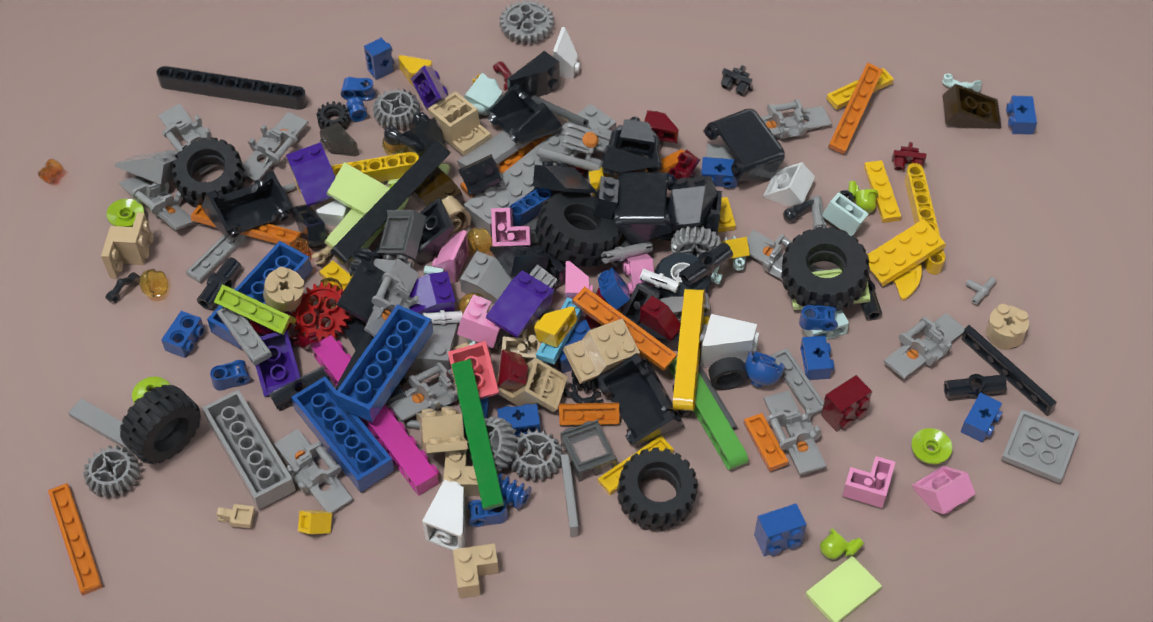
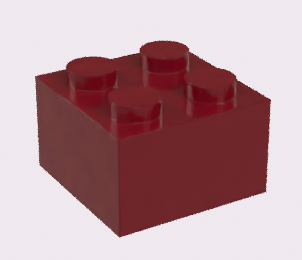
M857 375L853 376L825 395L821 416L836 432L842 428H848L857 418L861 419L867 414L872 390Z

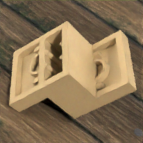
M456 91L428 108L429 114L440 123L443 139L463 156L492 139L491 133L480 125L478 109Z
M145 213L136 214L133 227L110 226L101 254L109 278L117 279L119 272L122 271L123 264L144 265L145 259L148 258L149 245L153 242L154 235L150 231V223L147 221Z
M623 319L589 330L581 341L563 348L580 384L600 377L634 354H640Z
M535 358L527 363L526 385L516 392L498 387V395L517 406L538 403L554 412L558 409L568 376Z
M449 406L442 407L441 411L427 408L422 409V413H416L417 421L420 423L421 448L426 453L468 449L467 440L464 439L462 413Z

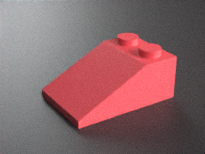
M486 341L448 352L450 364L471 359L480 399L499 394L495 370Z

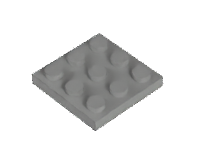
M1021 409L1001 460L1060 483L1080 432Z

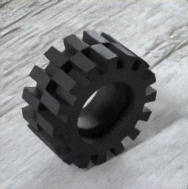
M332 101V104L326 102V106L322 104L321 108H318V125L321 130L323 129V132L326 133L328 131V134H332V132L338 134L337 131L342 133L343 128L345 130L348 128L347 125L349 126L350 118L348 108L344 104L341 105V102L336 104L335 101ZM331 116H339V118L334 120L328 119Z

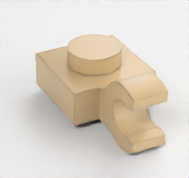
M234 504L233 509L219 507L216 516H218L219 522L229 521L232 527L251 529L255 507Z

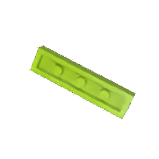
M223 284L214 300L215 303L283 335L289 323L295 324L297 320Z

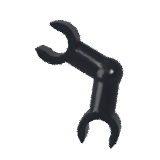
M132 272L126 278H119L113 290L106 294L105 299L109 302L117 303L120 299L119 293L122 288L129 284L137 286L138 283L134 280L141 276Z
M571 384L572 392H568L564 388V396L572 398L575 403H604V399L596 400V398L601 397V392L599 391L594 392L591 397L582 398L576 392L574 384Z

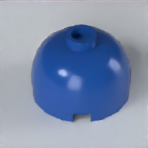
M750 351L745 360L748 378L757 387L775 384L782 376L785 369L784 364L780 362L778 365L775 363V358L756 351L754 355Z

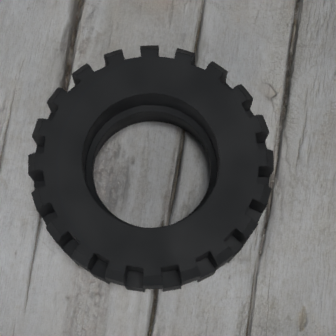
M205 137L199 141L193 140L190 145L186 144L182 147L183 151H179L175 156L176 159L173 160L172 176L177 190L183 199H186L188 204H195V207L198 205L202 206L205 195L208 192L215 190L217 195L219 192L225 195L244 187L243 182H245L246 176L238 151L235 150V147L223 139L218 141L214 137H211V139ZM217 164L225 168L222 175L214 181L198 182L193 179L195 173L203 166Z
M162 385L161 387L153 388L150 392L147 391L143 394L144 396L135 401L132 407L130 406L127 410V415L122 419L123 424L120 425L121 440L144 463L156 464L164 462L165 459H171L174 457L173 455L180 453L182 448L190 443V439L195 436L196 429L200 426L201 412L199 406L183 390L174 385Z
M659 447L652 448V451L644 449L641 450L640 455L635 453L624 464L619 477L617 499L618 503L622 505V512L629 514L628 519L631 522H639V527L649 526L650 530L654 531L658 527H661L662 531L668 530L669 525L672 527L678 526L680 520L684 521L692 511L698 492V479L695 478L696 472L694 468L689 469L690 463L687 459L682 460V455L679 453L672 454L670 453L671 450L666 448L664 451H661ZM652 476L664 478L674 486L676 496L664 502L650 500L642 494L638 483Z

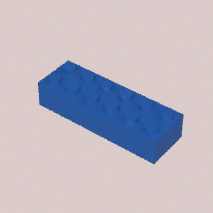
M279 241L234 290L266 304L263 290L267 276L278 267H285L298 273L304 280L312 271L310 257ZM219 305L207 318L211 332L242 349L219 318L217 311L223 308V306Z
M397 304L336 391L337 406L373 422L432 335V319Z
M323 377L291 397L294 409L317 439L324 444L325 449L336 463L342 467L344 473L361 493L394 471L393 461L357 415L337 406L335 398L337 390L326 377Z

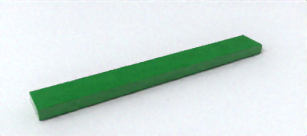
M468 359L451 364L483 509L485 511L504 506L472 361Z

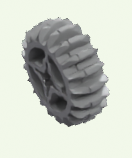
M397 88L396 91H392V89H390V92L384 91L383 95H378V99H375L373 104V116L376 122L381 124L382 128L394 126L396 129L401 128L403 131L404 127H410L415 113L420 112V103L416 95H412L411 91L406 92L405 89L400 91Z
M703 226L683 227L681 230H676V233L673 234L671 251L673 254L681 252L699 257L701 253L709 252L721 244L720 236L716 235V232H711L710 228L704 229Z
M497 417L485 418L496 470L502 471V468L508 467V462L512 461L511 456L516 454L514 452V448L518 446L515 444V440L518 438L514 435L516 430L505 419Z
M537 428L535 432L531 433L528 429L527 434L521 432L520 438L518 437L515 440V444L518 446L514 448L516 454L511 456L512 461L509 464L513 472L517 471L518 477L524 474L525 480L532 477L534 482L539 477L542 481L544 479L543 476L550 478L551 472L556 473L557 467L561 466L562 447L559 445L558 439H554L552 433L547 435L545 430L539 433ZM526 448L527 451L523 453V456L519 457L522 450ZM551 453L550 458L545 462L544 458L547 457V454Z
M109 445L107 450L101 448L100 453L93 452L94 458H88L89 464L84 465L85 471L83 476L89 490L92 493L95 492L98 497L103 495V497L107 498L111 494L115 498L117 493L123 496V491H130V485H136L135 479H139V461L134 453L128 451L126 447L121 449L120 446L116 445L113 449Z

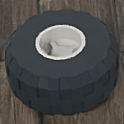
M680 252L671 254L661 260L655 269V273H662L665 277L680 281V285L676 293L662 287L657 288L662 291L660 299L683 297L685 289L705 290V293L708 294L711 276L703 277L691 286H686L679 277V272L698 260L697 256Z

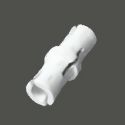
M643 269L640 275V280L651 283L656 288L662 287L674 293L677 292L680 281L665 277L662 273L657 274Z
M440 310V312L423 313V316L432 319V324L445 325V323H460L462 312H445Z

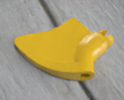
M921 263L893 280L901 300H907L918 288L922 277Z

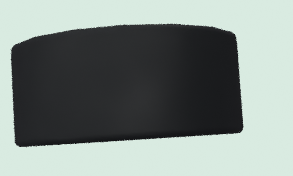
M737 357L717 360L708 369L711 385L718 390L737 388L744 384L748 378L744 361Z

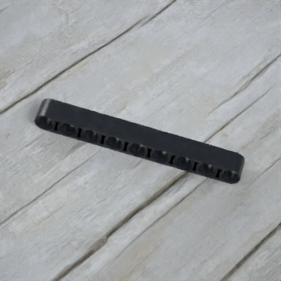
M162 66L156 71L160 87L167 90L302 110L308 105L305 89L300 86L170 66Z
M437 140L330 250V253L344 265L354 255L356 250L361 248L385 223L388 217L387 210H397L451 152Z

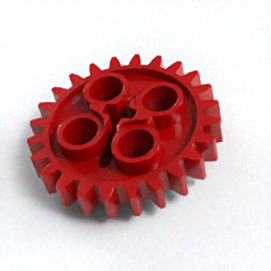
M323 282L320 283V287L313 284L312 290L307 287V293H303L300 305L295 309L296 312L292 313V316L297 319L295 322L297 326L294 329L304 337H308L309 333L316 332V339L319 342L331 335L338 340L337 334L341 333L344 335L345 333L342 329L344 327L349 328L346 322L352 321L348 316L350 313L336 305L335 308L331 309V306L338 302L344 290L340 289L337 285L333 287L331 283H328L326 286ZM319 299L318 304L313 306L314 302ZM314 317L313 321L308 324L309 319ZM331 321L330 326L326 327L327 322Z

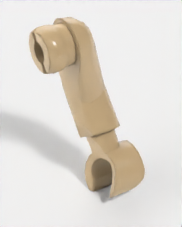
M328 232V233L326 234V238H328V236H329L332 232ZM327 245L320 253H314L311 258H318L314 263L323 264L325 259L332 255L330 253L332 248Z

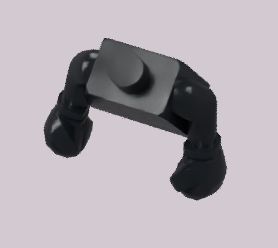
M423 112L415 113L412 120L414 128L404 133L398 131L394 126H388L384 130V140L387 144L392 146L402 144L418 154V157H421L437 140L444 145L442 130L438 126L435 117L430 119Z
M632 117L630 120L625 119L623 125L617 126L611 132L607 146L629 153L647 155L649 159L660 162V165L657 167L646 168L647 171L659 172L661 170L662 161L659 153V137L651 130L648 122H642L640 118Z

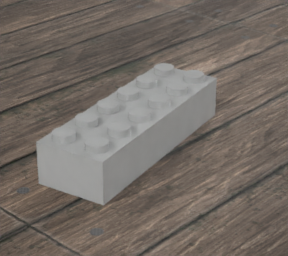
M239 389L202 407L209 426L259 510L296 491L292 477Z

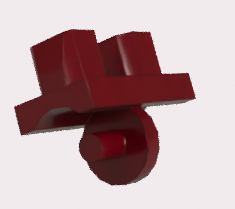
M909 142L908 147L901 146L900 150H894L891 161H894L895 170H904L905 163H917L923 166L927 154L919 153V148H913V142Z
M686 149L685 152L680 153L678 163L675 167L670 168L668 173L674 175L676 181L680 178H689L691 175L695 176L697 173L695 168L700 159Z

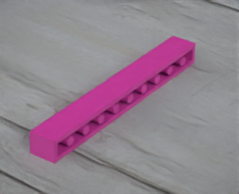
M331 335L311 347L314 358L320 366H323L328 377L336 386L352 357L349 353L346 354L343 351L344 347L339 340L336 341ZM384 404L373 422L359 417L392 458L394 465L418 496L439 484L438 469L434 464L430 465L426 453L417 448V442L413 436L407 435L404 424L395 419V413L391 408H387Z

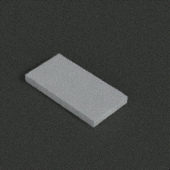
M502 131L457 160V163L463 168L492 154L498 164L530 142L524 144L518 142L515 144L509 137L510 135Z

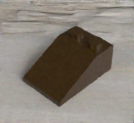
M956 83L942 95L945 123L958 128H1001L998 99Z
M439 167L412 193L423 209L437 198L443 200L448 196H453L461 205L464 203L462 191Z

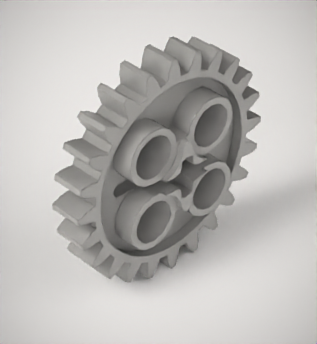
M517 0L516 5L510 3V7L506 6L505 11H502V15H500L501 32H504L505 37L509 36V40L515 39V43L519 40L522 44L525 41L531 44L532 40L537 43V39L543 41V36L548 37L549 33H552V28H554L553 12L549 11V7H545L544 3L539 5V1L532 3V0H529V2L523 0V3H520Z

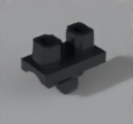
M741 65L739 69L734 67L732 71L726 68L723 69L722 88L730 90L732 84L737 85L736 93L744 96L754 86L752 85L753 80L749 78L750 73L745 72L746 66Z

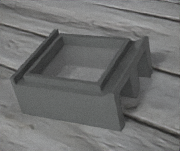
M387 210L388 217L380 249L376 253L382 255L383 259L388 260L400 259L401 261H407L408 259H416L426 216L415 210Z
M598 419L587 421L575 428H567L560 433L561 445L569 456L570 464L579 482L583 481V472L592 469L593 473L597 475L601 473V466L610 463L611 468L616 466L617 458L613 454Z

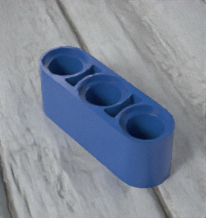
M538 188L511 204L509 208H512L513 226H523L538 217L544 202L552 196L550 189Z

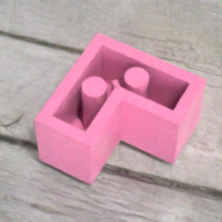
M491 208L492 246L532 245L531 226H513L512 208Z
M647 253L625 258V262H622L623 273H626V276L630 279V283H627L629 294L632 295L638 283L646 282L640 280L643 269L654 272L653 258Z
M473 295L462 315L457 335L478 343L486 341L489 347L494 348L500 335L501 327L486 319L491 301Z
M875 456L871 473L850 467L842 496L883 508L896 462Z

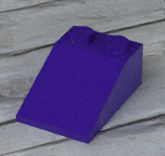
M432 66L421 67L411 78L426 110L448 95L447 89L439 81L440 76Z
M321 142L286 155L307 207L332 198L326 194L336 177Z
M522 270L508 284L486 315V319L518 338L551 306L554 289Z
M448 271L431 273L416 279L409 297L418 296L419 299L415 305L409 307V310L421 315L423 313L440 312V310L445 312L455 311V298Z
M287 329L284 335L275 332L260 337L272 354V357L256 365L264 397L269 396V393L292 382L294 379L300 378ZM302 382L296 383L294 388L303 386Z

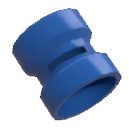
M353 97L347 101L346 107L348 108L351 120L354 122L363 121L367 117L363 100L359 97Z

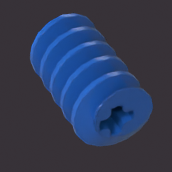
M500 473L498 479L503 500L507 501L509 506L514 504V508L520 509L528 500L532 487L529 486L525 491L524 483L517 487V480L510 484V477L507 476L505 480H502L503 473Z

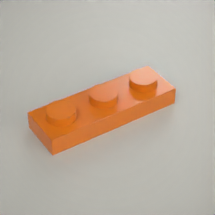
M619 403L559 404V425H582L587 421H595L597 419L599 424H619Z
M763 413L744 419V425L769 472L787 466L789 461L783 450L780 449L779 443Z

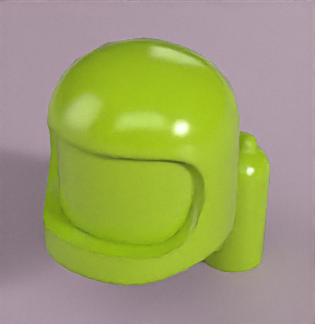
M850 181L848 191L854 196L853 202L867 213L873 212L876 208L875 203L876 198H878V191L875 189L860 190L857 182Z
M831 528L829 535L820 542V551L826 558L831 560L839 558L844 552L847 557L853 556L864 545V542L860 538L847 542L839 533Z

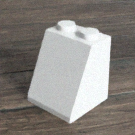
M711 314L702 344L700 365L703 368L710 367L715 361L727 357H737L745 362L748 353L751 351L754 355L757 350L759 332H756L757 324Z
M444 480L422 522L426 541L453 551V549L465 548L466 505L464 489L457 482Z

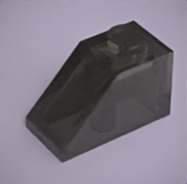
M338 122L319 131L321 137L319 141L323 148L327 149L331 154L359 155L357 143Z

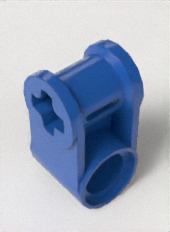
M346 77L343 81L341 97L346 100L353 97H359L364 101L373 100L376 92L373 89L372 79Z
M806 305L801 311L799 325L804 330H835L838 327V322L835 320L836 308Z
M236 360L213 367L210 371L213 387L216 390L222 391L249 383L251 378L246 372V362L244 360Z
M473 500L467 505L468 510H470L469 525L472 527L502 524L508 518L505 501L504 506L485 511L481 500ZM498 509L502 510L501 512H498V513H495V512H494L495 510H498Z

